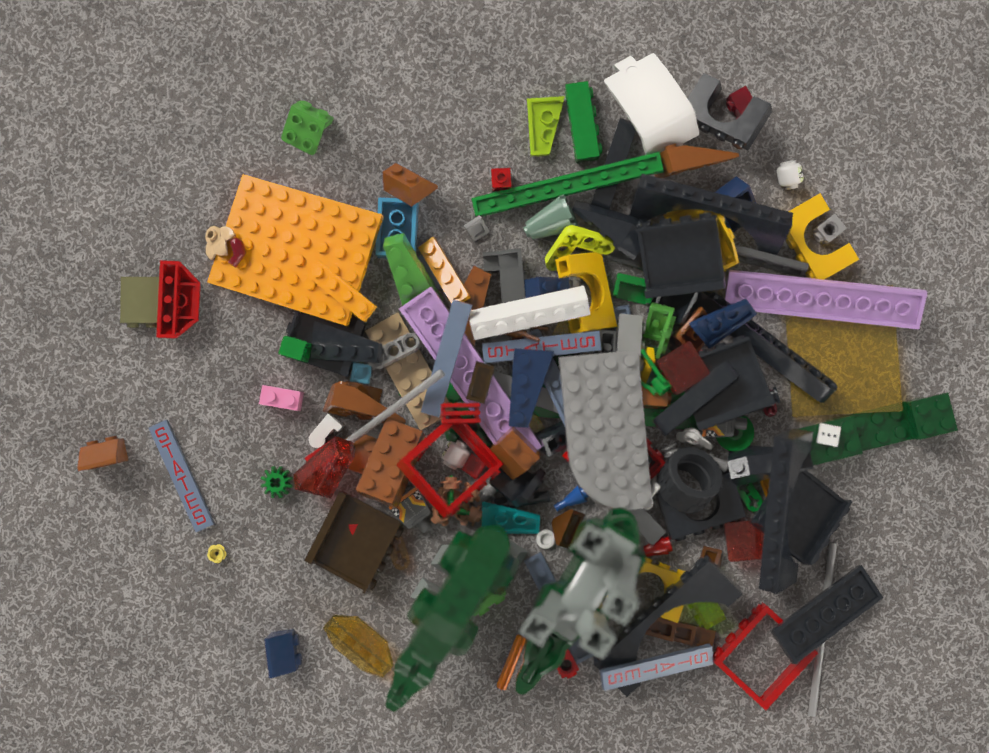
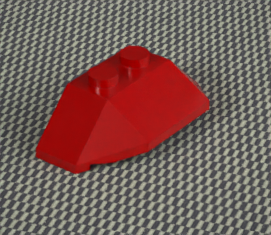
M160 260L156 338L177 339L199 321L201 282L180 261Z

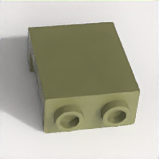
M121 277L120 323L127 324L128 328H139V324H146L147 328H157L159 277Z

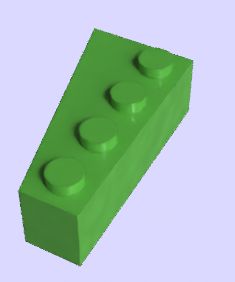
M405 234L386 237L383 247L402 306L431 286L443 301L442 294L439 293L434 281L426 272L423 263L416 256L417 254Z

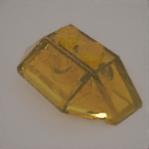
M333 615L323 627L332 646L362 671L383 678L394 666L387 640L358 616Z

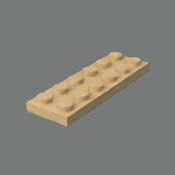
M399 312L365 331L369 339L382 343V346L410 333ZM414 338L408 340V347L412 348L416 345ZM397 346L392 347L390 355L396 356L399 348ZM420 350L385 367L401 397L412 391L432 374V370ZM427 389L406 404L421 431L441 420V414L440 417L421 412ZM445 397L444 403H450L447 397ZM445 408V411H454L453 408Z

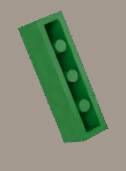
M588 81L565 84L564 90L575 162L581 163L598 160L599 154H602L601 143L597 142L599 127L594 122L596 107L591 103V98L594 97L593 88L589 87Z

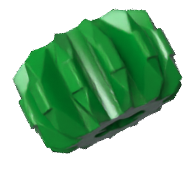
M272 466L271 471H264L267 477L262 476L261 480L266 482L260 485L261 488L267 487L264 494L271 492V498H275L276 494L278 498H282L283 493L286 495L290 493L287 488H293V484L288 483V481L294 478H287V475L290 473L289 470L283 473V466H279L278 470L275 466ZM279 478L281 485L274 486L273 482L275 481L273 479Z

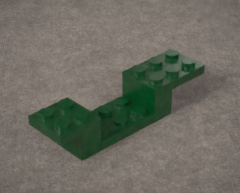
M948 393L906 400L822 422V424L841 427L837 447L816 443L820 423L798 428L813 432L810 451L813 466L863 454L862 451L911 439L921 440L958 431Z

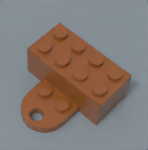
M387 418L378 439L365 434L352 444L355 446V451L352 454H346L345 450L339 453L340 460L346 468L362 475L356 491L361 496L397 509L409 479L396 464L423 441L426 436L421 430ZM419 456L410 463L413 467H415Z

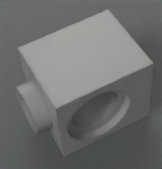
M833 214L812 231L814 232L815 240L820 244L826 245L847 228L837 215ZM825 226L831 229V235L825 233Z

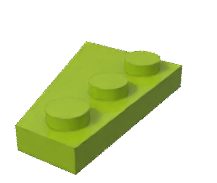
M565 96L527 99L530 157L550 155Z

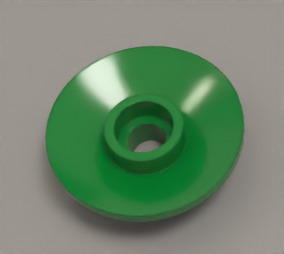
M747 419L746 430L737 429L739 434L734 437L716 438L718 443L729 451H740L747 448L754 438V426L750 419Z

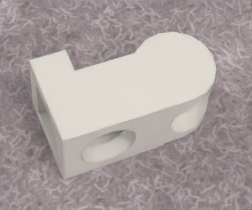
M327 414L310 434L309 444L314 448H320L327 443V438L334 430L340 432L344 425L331 414Z

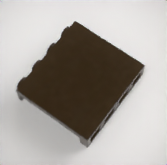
M339 491L304 561L309 564H316L362 589L364 594L370 590L373 591L378 582L376 580L378 573L381 574L386 566L384 561L387 555L391 556L395 549L393 544L396 538L399 539L404 531V528H402L403 523L344 491ZM349 524H358L352 535Z

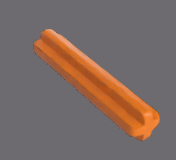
M516 635L497 682V688L501 690L507 689L524 647L525 636Z

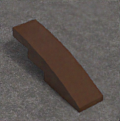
M659 617L649 627L645 635L690 646L706 644L713 646L716 630L681 621L676 623Z

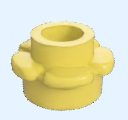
M220 544L210 546L207 554L208 559L214 563L222 562V559L226 558L225 548Z

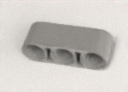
M414 333L405 334L382 346L381 363L374 365L372 362L367 363L375 369H382L420 350L422 342ZM415 338L416 345L412 348L408 347V340ZM397 346L399 348L398 354L391 356V348Z

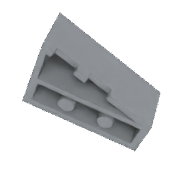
M619 314L616 327L617 352L638 350L640 371H643L644 360L640 358L641 349H644L645 342L641 340L642 334L645 333L646 323L643 322V316Z

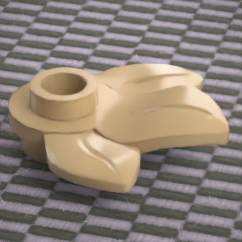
M211 226L207 230L205 235L207 242L206 255L210 260H213L216 254L219 256L228 255L227 241L236 236L231 228L227 226L221 228Z

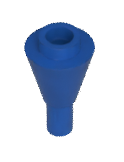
M577 485L564 500L556 503L554 507L558 512L567 506L588 502L587 497L589 495Z

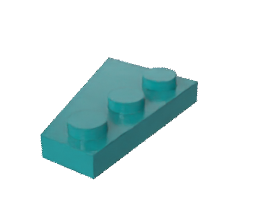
M482 501V526L499 525L505 529L507 534L539 533L540 515Z

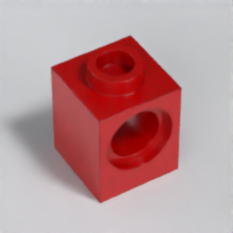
M510 168L491 169L492 192L510 189Z
M568 648L564 660H570V666L563 668L560 665L557 668L562 679L565 677L569 679L577 674L576 671L579 670Z

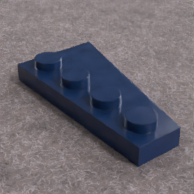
M514 348L509 412L510 427L528 428L554 351Z

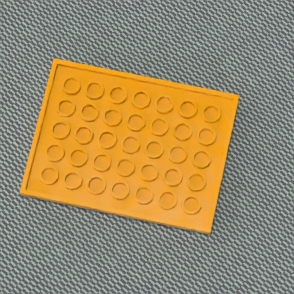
M243 174L226 226L234 231L236 235L234 238H239L243 241L246 254L236 268L229 264L228 261L233 256V250L230 245L231 240L227 241L228 255L219 256L216 254L207 282L348 326L352 312L306 276L305 273L314 261L318 259L359 292L384 216L376 212Z

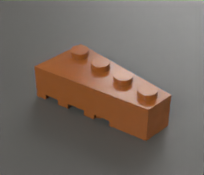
M473 266L464 283L471 296L464 303L471 304V310L484 308L491 279L490 273L476 266ZM469 317L464 333L475 348L476 340H474Z

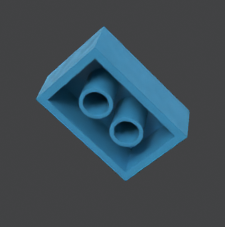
M378 197V213L382 214L384 218L376 239L377 258L387 259L383 247L385 238L402 233L405 234L416 252L419 203L410 206L398 198Z

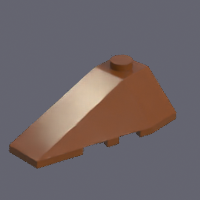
M676 144L665 146V150L660 152L664 172L655 174V177L665 178L688 169L692 171L705 165L707 167L730 161L739 157V153L687 145L677 147Z
M338 381V383H334L331 386L323 412L342 417L354 414L360 420H371V418H375L385 411L387 407L355 387L349 386V383ZM396 413L388 417L399 423H406V419Z

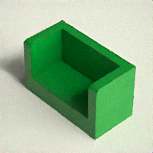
M622 273L616 275L612 297L648 306L652 301V298H645L644 291L646 285L644 278Z
M283 336L278 354L308 362L312 344L289 336Z

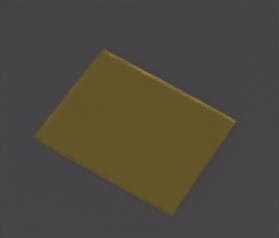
M785 315L787 346L833 380L838 387L825 403H821L790 381L792 417L903 411L896 327Z

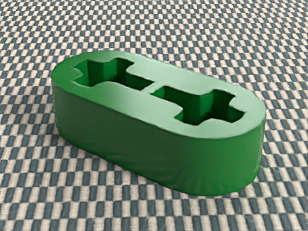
M750 483L746 486L747 494L744 490H739L740 486H736L744 506L750 511H758L763 501L753 484ZM748 496L758 500L756 507L749 506L751 501Z

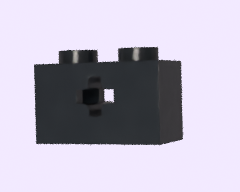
M563 421L535 433L542 446L540 451L548 457L567 448L566 430Z

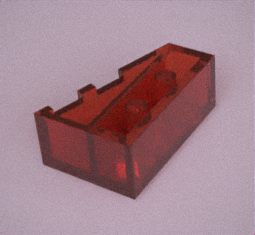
M339 437L332 438L293 474L295 490L331 499L355 457L353 441Z

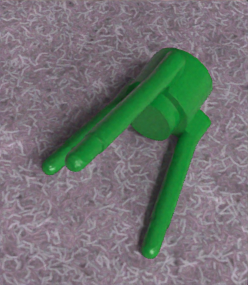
M641 349L644 358L657 375L651 382L652 387L642 380L641 386L649 390L652 395L658 393L659 396H662L672 386L662 376L645 350Z

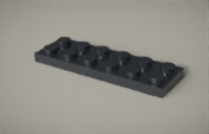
M858 565L771 629L770 632L790 662L797 664L884 597L863 566Z

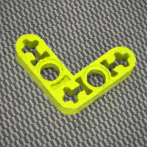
M575 225L567 226L545 256L546 268L550 271H557L555 259L571 255L575 247L603 255L610 254L615 249L614 241L609 236L603 237L600 233ZM587 238H593L591 242H584ZM562 246L568 247L566 250L563 251L558 250V248Z

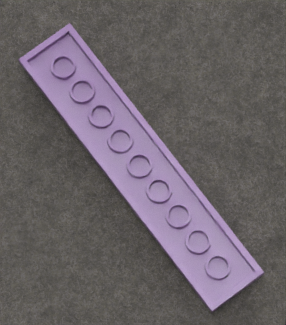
M729 270L724 299L730 304L747 299L756 312L919 329L927 291Z
M431 286L403 305L399 310L434 360H436L450 311ZM465 333L450 383L464 403H478L466 399L475 363L476 361L484 363V360ZM494 375L492 376L485 404L480 403L479 407L481 414L479 415V419H481L479 424L493 444L511 428L509 426L510 398ZM529 426L528 428L515 427L537 450L542 447Z

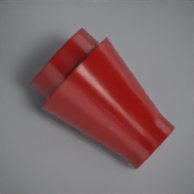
M662 536L654 545L649 543L643 546L646 557L667 555L673 551L669 536Z

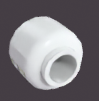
M796 160L782 162L776 170L779 185L782 187L786 186L787 190L798 188V184L804 180L802 166L796 163Z
M459 440L456 443L449 442L441 455L444 460L443 463L454 470L462 468L470 456V452L466 449L468 445Z

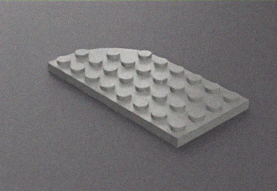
M638 350L559 357L568 459L575 480L591 498L608 507H621L627 510L653 507Z

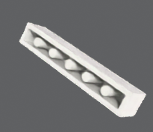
M580 286L471 310L469 317L474 340L587 316L590 315L585 287Z

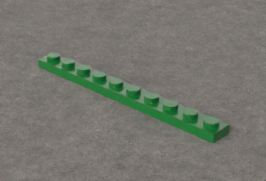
M656 152L471 199L475 217L479 215L483 217L556 199L563 194L569 196L638 179L641 177V174L651 176L663 173L664 170L660 153Z

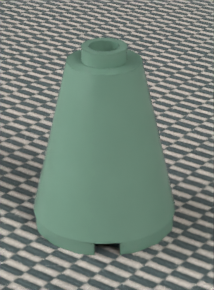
M564 194L525 222L526 226L523 228L528 238L531 237L534 240L560 235L565 227L570 225L578 226L573 210L567 205L566 202L568 200Z

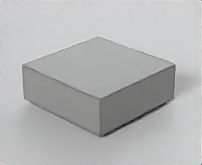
M480 215L464 225L473 242L490 232Z

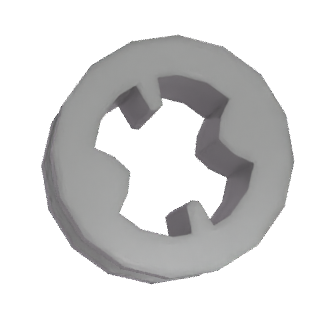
M676 442L661 449V452L665 453L664 458L670 457L678 450Z

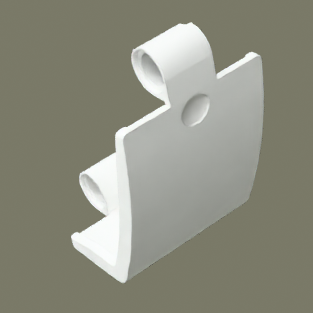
M654 53L639 61L629 56L613 65L617 73L604 80L605 85L638 132L645 155L656 152L660 153L665 150V146L676 144L677 147L683 146V143L699 135L696 115L691 103Z

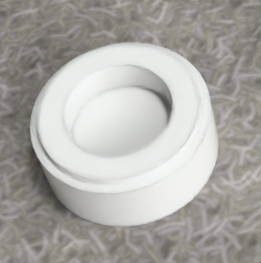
M548 529L541 530L536 537L537 544L543 549L551 548L555 544L554 533Z

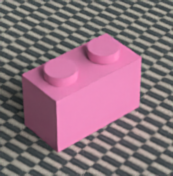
M262 385L259 404L301 411L304 392Z

